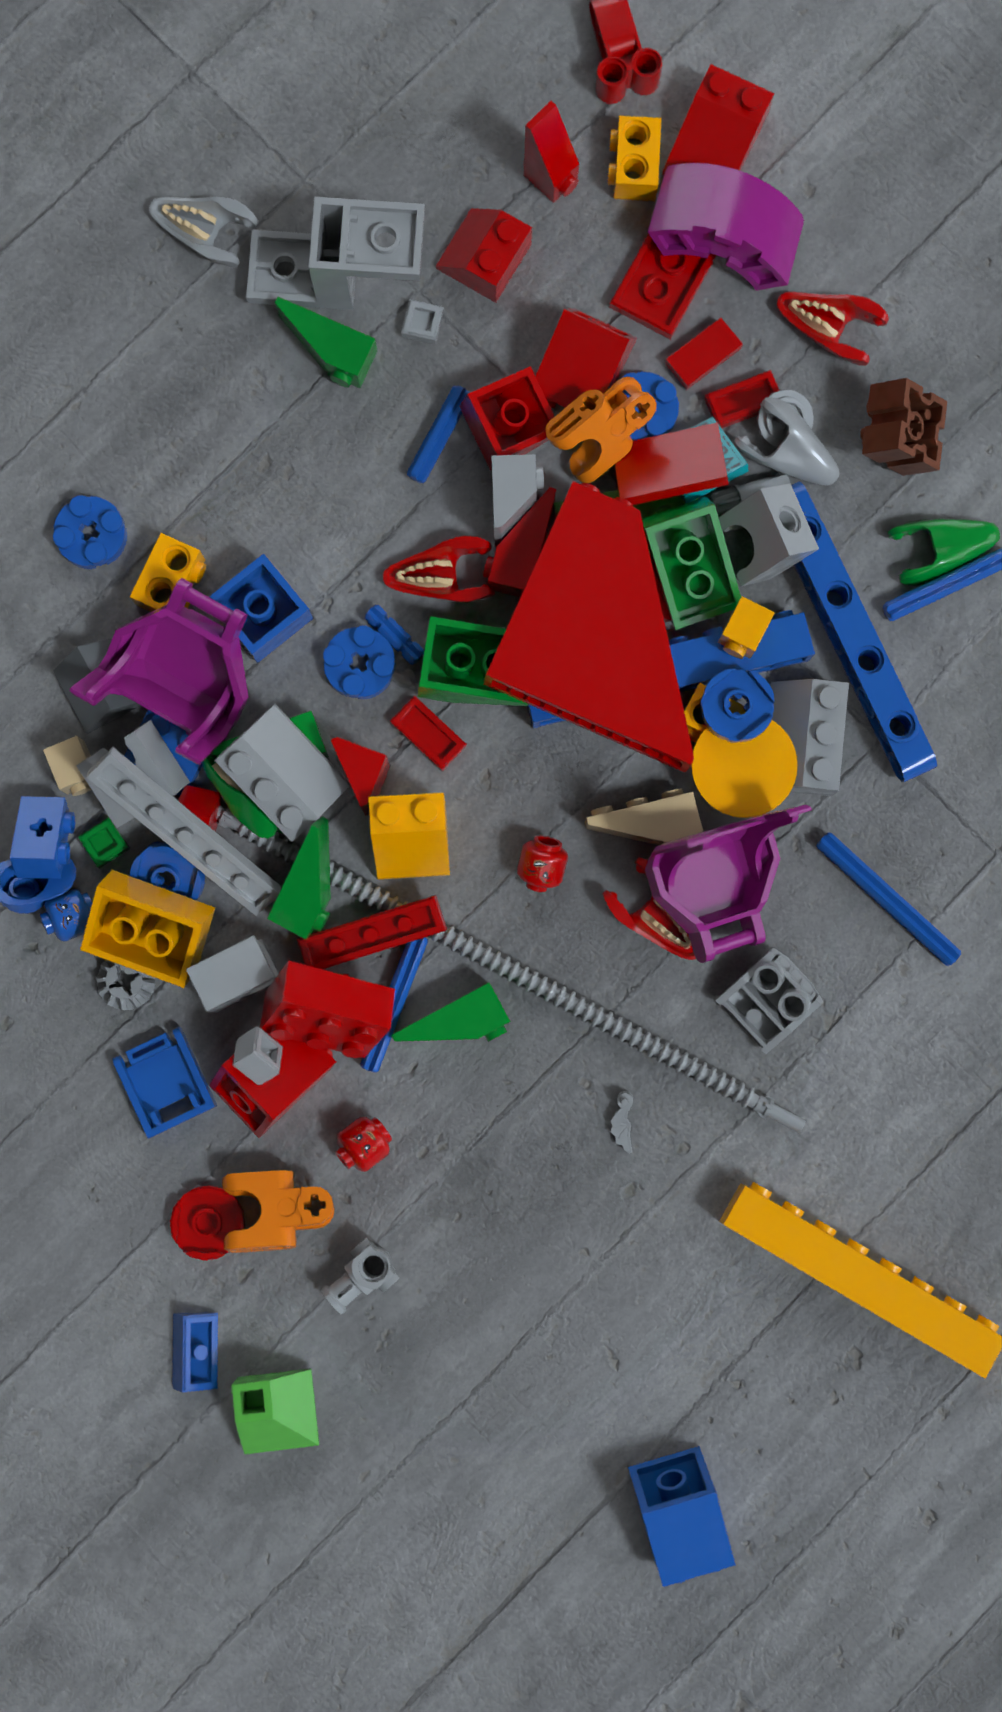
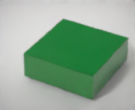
M109 817L78 837L98 868L103 867L130 849Z

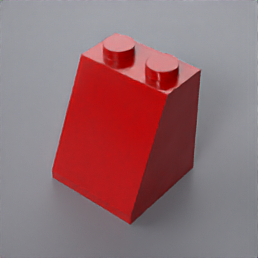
M575 308L564 309L536 373V378L550 407L555 408L556 404H559L566 408L581 394L589 390H599L604 394L617 381L637 337Z
M273 1038L283 1046L278 1075L258 1085L233 1065V1054L221 1065L209 1086L248 1128L260 1138L335 1065L336 1061L330 1049H313L303 1042Z

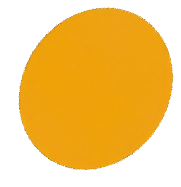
M771 720V723L763 733L746 742H728L718 738L706 728L698 738L693 750L692 775L698 791L712 807L733 817L749 818L770 812L786 799L796 780L798 762L794 745L785 730L773 720Z

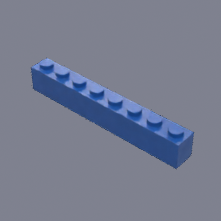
M792 610L774 614L756 651L750 659L745 656L743 659H739L723 650L724 645L718 643L724 631L723 627L704 631L702 633L703 637L689 640L688 636H680L669 640L680 693L696 689L699 683L707 686L715 675L727 669L751 670L759 674L808 662L815 655L804 612L794 615ZM527 705L532 729L566 721L532 705Z

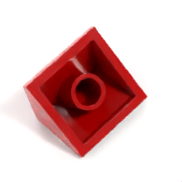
M335 737L331 739L332 745L365 816L370 814L369 797L379 796L390 768L387 755Z

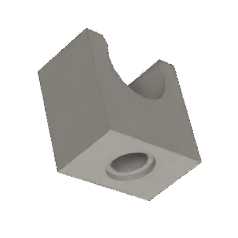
M791 483L759 489L719 517L723 532L745 528L753 539V559L746 568L739 570L737 573L741 586L771 580L819 550Z
M151 720L124 737L126 746L134 755L136 767L170 795H176L190 783ZM102 748L76 766L116 828L135 817L86 778L88 771L108 752L105 748Z
M254 935L186 969L206 1012L218 1013L268 988L279 974L263 939L257 940Z

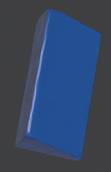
M218 1313L173 1314V1389L182 1393L218 1389Z

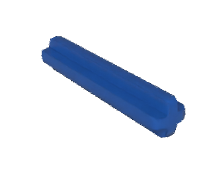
M454 386L449 392L407 471V476L413 481L425 483L462 415L459 406L466 395L470 393L465 388Z

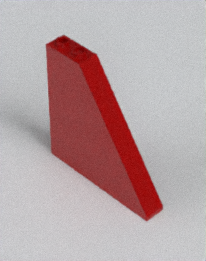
M573 481L486 673L484 685L686 773L693 763L694 754L641 512L634 508L633 504L626 499L620 497L613 499L600 493V490L592 484H579Z

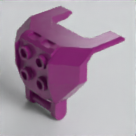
M181 578L175 585L167 605L115 630L108 651L99 666L70 687L69 691L92 706H95L109 694L123 695L184 729L188 737L176 747L175 752L196 764H200L229 735L238 722L249 697L239 639L247 614L239 609L234 611L192 588L193 584ZM186 601L226 623V627L224 628L193 609H187L184 607Z
M796 806L730 823L664 843L653 850L645 867L652 896L681 928L689 934L694 955L700 963L711 961L717 954L747 944L756 946L765 942L766 934L760 911L768 900L781 859L773 832L780 827L797 822L799 814L812 811L810 806ZM740 920L743 931L712 940L709 929Z

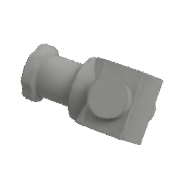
M367 1237L350 1251L354 1258L344 1266L346 1273L330 1286L325 1285L321 1288L325 1298L341 1315L347 1311L346 1306L362 1292L369 1295L377 1288L385 1292L400 1278L395 1273L396 1269L392 1266V1258L389 1252L370 1242ZM379 1256L384 1262V1271L380 1274L369 1273L364 1263L367 1257ZM348 1285H352L347 1291L340 1294Z

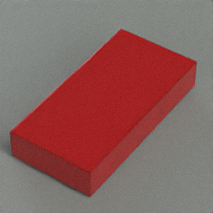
M721 317L669 356L665 364L684 388L688 390L742 349L743 343Z
M769 370L705 394L704 400L711 417L718 422L722 429L759 415L762 401L769 397L771 393L780 390L772 371Z
M415 695L390 720V723L442 772L467 747V744Z

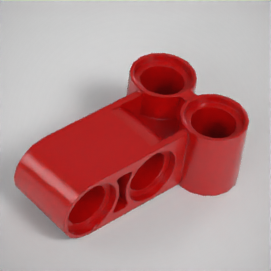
M628 0L589 1L591 23L602 57V61L597 68L595 87L597 97L604 103L616 104L625 97L626 90L629 88L642 96L654 93L660 83L662 58L655 49L642 48ZM640 70H649L652 73L644 74ZM613 78L618 81L615 83L607 82L606 79Z

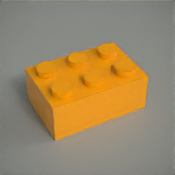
M111 870L96 887L80 950L184 988L190 981L186 969L200 962L215 907Z

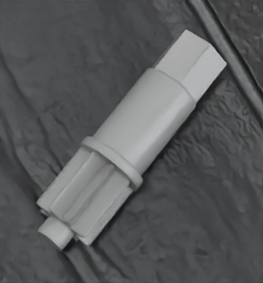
M781 473L739 486L737 484L731 488L711 493L710 501L715 504L718 515L724 514L759 489L788 484L790 480L787 474Z

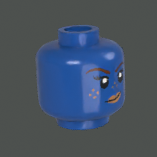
M75 888L67 890L61 896L45 901L44 907L46 912L39 916L47 935L55 933L56 937L63 942L83 935L92 901L87 892L81 894Z

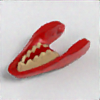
M786 292L781 294L777 300L778 310L797 329L826 351L859 366H866L869 363L870 357L863 350L839 343V338L845 325L855 318L876 326H886L889 321L888 314L878 303L870 298L857 295Z
M459 536L443 541L386 568L383 573L384 584L389 588L404 593L456 602H470L494 596V588L487 584L460 590L456 578V563L460 556L478 553L485 555L492 550L491 543L476 536Z
M637 858L634 862L637 872L647 877L645 867L649 860ZM605 890L602 893V897L610 911L623 925L672 954L688 960L696 959L689 934L660 906L653 896L641 909L634 913H628L623 903L617 900L615 892Z

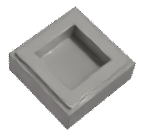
M409 299L401 331L402 337L436 345L444 307Z

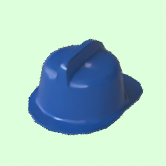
M70 859L68 865H63L61 879L17 878L11 861L1 862L0 903L10 911L18 914L36 912L44 906L45 901L63 895L72 887L76 880L77 871L73 861Z

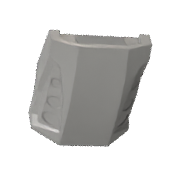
M774 947L715 1000L720 1006L723 1005L750 1032L762 1047L761 1050L765 1055L792 1033L823 1003L812 982L787 956Z

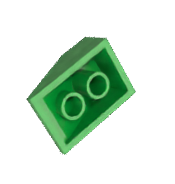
M705 496L642 519L652 567L675 630L735 610L741 599V594L717 510L712 501Z
M430 616L417 697L450 703L527 706L528 704L484 685L486 673L506 629Z

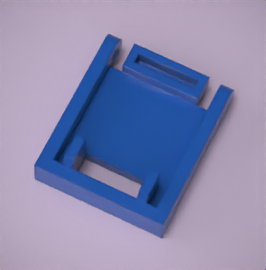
M180 1026L172 1030L178 1043L176 1045H173L169 1035L164 1033L126 1051L125 1053L132 1065L128 1068L120 1055L112 1058L113 1064L148 1139L217 1107V1103ZM189 1096L195 1108L164 1123L159 1110Z

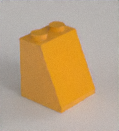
M444 792L369 797L370 831L378 880L450 875L447 811Z

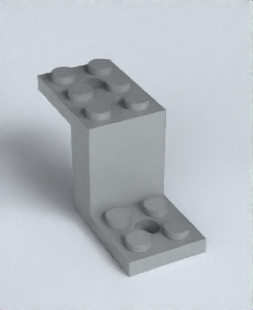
M314 197L311 233L252 230L246 293L247 302L275 305L277 297H281L301 307L353 310L356 277L420 281L425 204ZM382 233H391L396 238L395 243L387 248L380 247L376 244L375 240ZM287 261L295 266L294 271L288 276H281L275 271L277 265L281 262Z

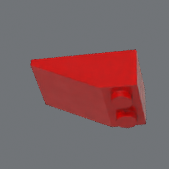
M710 64L663 168L662 175H665V171L669 166L685 163L713 164L741 171L769 114L775 93Z

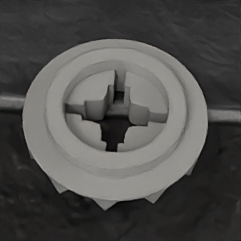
M781 390L771 393L769 397L780 399L790 404L812 429L814 420L813 410L809 401L802 394L792 390ZM760 404L761 408L756 418L760 429L759 434L765 438L768 444L778 447L788 433V426L786 424L783 430L781 423L772 421V417L776 416L772 413L767 414L762 404Z
M106 960L101 964L96 977L98 994L107 1005L116 1009H136L145 1004L153 994L156 978ZM119 967L126 975H136L139 973V976L130 982L132 995H130V992L125 987L112 988V985H115L120 980Z

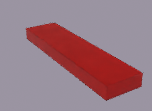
M433 895L313 933L307 939L300 937L297 941L305 965L326 969L446 931L447 927L437 896Z

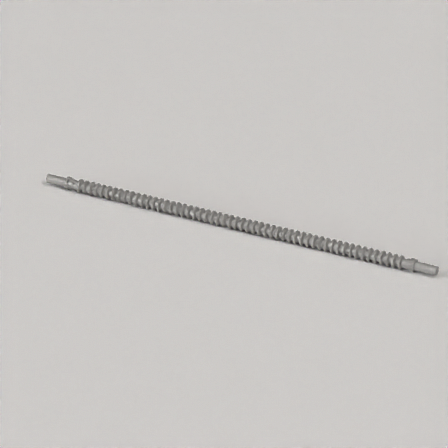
M219 807L217 813L219 826L235 829L238 831L239 837L247 835L248 842L256 840L258 847L265 845L267 852L271 850L276 851V857L284 855L286 862L289 860L295 861L300 851L297 847V842L288 843V838H279L278 832L271 838H260L244 826L231 813L229 807ZM330 862V885L332 887L336 884L339 885L341 892L345 889L350 891L349 896L351 897L354 894L358 895L360 902L364 899L367 900L369 907L374 904L377 906V911L380 912L382 909L389 910L408 903L407 901L403 904L398 902V896L394 899L390 898V892L386 891L383 894L380 892L381 888L379 886L374 889L371 887L370 881L365 884L362 882V877L359 876L355 879L352 877L353 872L350 871L346 874L343 872L344 868L342 866L337 869L334 867V862ZM451 926L446 931L432 935L434 942L439 939L442 941V946L451 945V951L460 950L462 957L467 954L470 956V961L475 959L480 961L479 966L488 965L490 972L493 969L497 970L499 977L504 974L508 976L507 981L516 980L518 987L521 984L525 985L526 991L534 990L536 997L540 994L544 995V1001L547 1002L551 999L554 1001L555 1007L559 1004L562 1005L564 1012L568 1009L573 1011V1017L581 1015L582 1021L590 1020L592 1027H595L596 1024L601 1026V1032L609 1030L611 1037H614V1035L620 1037V1042L624 1040L629 1041V1047L637 1045L639 1052L643 1050L648 1052V1057L652 1055L657 1056V1062L665 1060L667 1067L674 1065L676 1072L681 1070L685 1072V1077L694 1076V1081L696 1083L700 1080L703 1081L705 1088L711 1085L714 1087L713 1092L722 1091V1096L724 1098L728 1095L731 1096L733 1103L737 1101L742 1102V1108L749 1106L763 1119L768 1116L797 1133L802 1131L806 1120L774 1104L775 1099L755 1094L753 1087L747 1090L744 1088L745 1083L736 1084V1079L734 1077L730 1080L727 1079L725 1072L721 1074L716 1073V1067L708 1069L706 1062H703L702 1065L697 1062V1057L693 1059L688 1058V1052L680 1054L678 1047L674 1049L669 1047V1042L665 1044L660 1043V1037L652 1039L650 1032L646 1034L641 1032V1027L632 1028V1022L624 1024L622 1017H618V1019L613 1017V1012L604 1013V1007L597 1009L594 1007V1002L587 1004L585 997L576 998V992L567 993L565 986L561 989L558 988L556 981L550 984L547 982L548 977L539 978V973L537 971L533 974L530 973L528 966L524 969L519 967V961L513 964L510 962L511 958L509 956L505 959L502 958L500 951L496 954L491 952V946L486 949L482 947L483 943L481 941L477 944L474 943L472 936L468 939L463 937V931L459 934L455 933V928Z

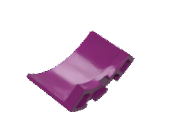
M685 163L671 165L666 169L648 233L663 256L681 254L708 258L709 253L727 259L725 265L741 274L758 291L788 285L804 218L798 208L784 194L755 176L720 165Z

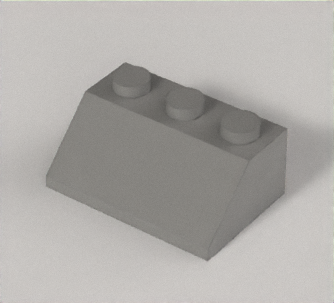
M819 679L771 682L770 686L775 700L772 720L780 725L788 734L797 755V776L790 792L833 796L839 791L849 683Z
M276 704L232 742L215 760L291 842L311 826L350 786V783Z

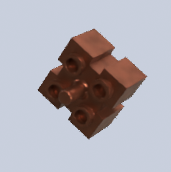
M908 378L870 384L869 400L866 409L872 422L870 426H865L860 431L863 445L862 454L878 463L886 462L887 468L903 476L940 471L943 443L938 441L939 430L945 428L948 401L932 392L923 394V387Z

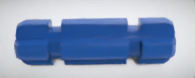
M376 604L371 607L365 614L366 621L373 628L377 627L379 633L389 641L390 645L397 652H402V657L409 664L417 663L423 657L424 649L416 641L412 642L411 636L392 617L388 618L387 612L380 605Z

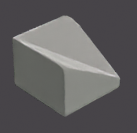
M256 1026L237 1039L233 1065L253 1082L261 1085L279 1074L283 1046L260 1027Z

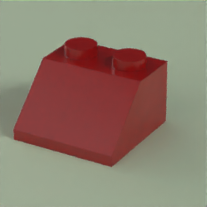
M471 208L436 264V269L496 303L531 247L532 227L503 210Z
M531 366L468 393L459 406L490 471L492 470V456L525 455L549 441L546 436V426L555 417Z

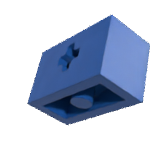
M21 796L10 853V861L17 878L61 879L63 865H68L70 861V845L67 843L68 835L73 834L75 831L74 812H69L65 797Z

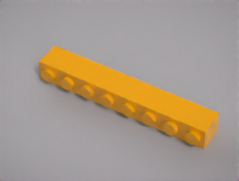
M752 1182L750 1187L740 1183L721 1216L720 1223L986 1379L1002 1350V1336L996 1333L999 1325L980 1314L976 1320L964 1314L967 1308L965 1305L948 1295L944 1301L931 1295L934 1287L915 1276L911 1282L899 1276L902 1268L882 1257L879 1263L866 1257L869 1251L868 1248L850 1238L847 1244H844L834 1238L837 1230L818 1219L814 1225L801 1218L804 1214L803 1210L786 1200L782 1207L769 1200L772 1192L757 1183Z

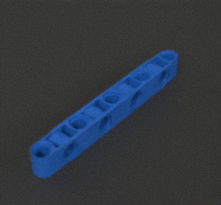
M796 482L792 484V488L819 550L799 561L794 566L895 775L904 783L937 767L936 757L807 489L802 482ZM827 593H838L842 597L843 605H832L827 599ZM858 657H869L874 664L873 670L866 671L862 669L858 663ZM891 720H898L903 724L905 729L903 736H896L892 733L889 727Z

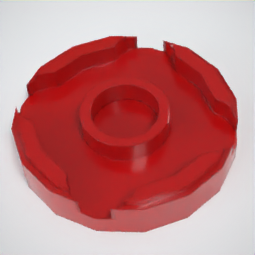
M214 1185L196 1187L184 1194L173 1207L170 1218L171 1235L179 1248L189 1257L203 1261L219 1259L229 1253L224 1250L223 1241L226 1235L235 1230H244V1210L237 1197L227 1193L221 1187Z

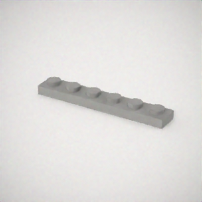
M114 747L88 771L86 776L88 780L255 916L278 897L282 887Z

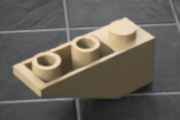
M682 788L662 793L661 800L648 802L647 797L626 802L627 808L613 811L612 806L600 807L592 810V816L587 817L585 820L586 829L656 845H662L703 832L694 793L684 794Z

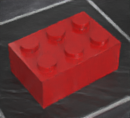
M288 961L265 992L260 1028L278 1040L291 1039L306 1043L307 1046L313 1049L327 1048L342 1052L344 1056L349 1058H365L391 1029L395 989Z

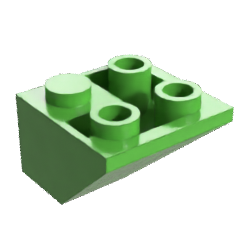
M312 1368L237 1377L233 1382L232 1394L235 1423L244 1454L318 1446L320 1444Z

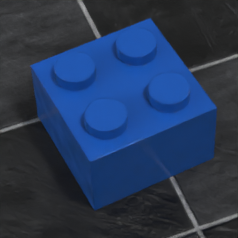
M262 554L209 596L233 611L239 609L247 614L239 639L240 643L257 663L313 620L310 609L265 554Z

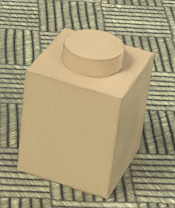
M74 736L43 749L59 790L67 795L72 793L73 796L82 795L92 790L76 766L91 756L84 740Z

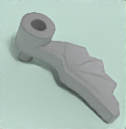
M622 1091L617 1097V1104L620 1109L615 1112L611 1119L613 1126L610 1132L615 1136L616 1144L622 1145L624 1150L630 1154L632 1153L630 1138L631 1122L627 1116L633 1104V1095L628 1091Z

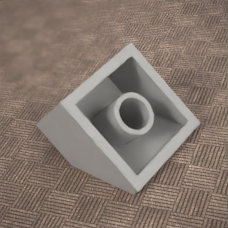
M536 454L492 456L494 547L499 545L536 503V499L543 495V466L536 467Z

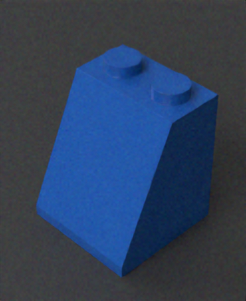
M700 1446L628 1467L663 1587L682 1583L686 1580L718 1572L736 1565L717 1493Z

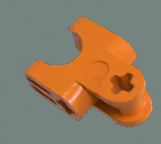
M623 377L616 381L604 394L599 390H589L581 394L549 421L546 426V436L553 446L562 450L572 449L575 445L584 441L582 446L572 454L570 469L578 481L590 483L604 474L631 450L633 440L630 435L643 427L653 417L657 406L656 400L648 392H642L641 384L635 378ZM623 390L629 393V398L623 393ZM637 406L641 413H638L634 407Z
M275 1170L231 1173L222 1178V1188L227 1193L233 1196H250L261 1204L260 1218L252 1227L245 1230H235L226 1235L223 1243L224 1250L228 1252L244 1253L296 1248V1230L323 1228L334 1217V1204L328 1191L314 1186L294 1188V1172ZM312 1200H319L321 1206H326V1208L319 1210V1216H312L310 1210H305L307 1207L312 1206Z

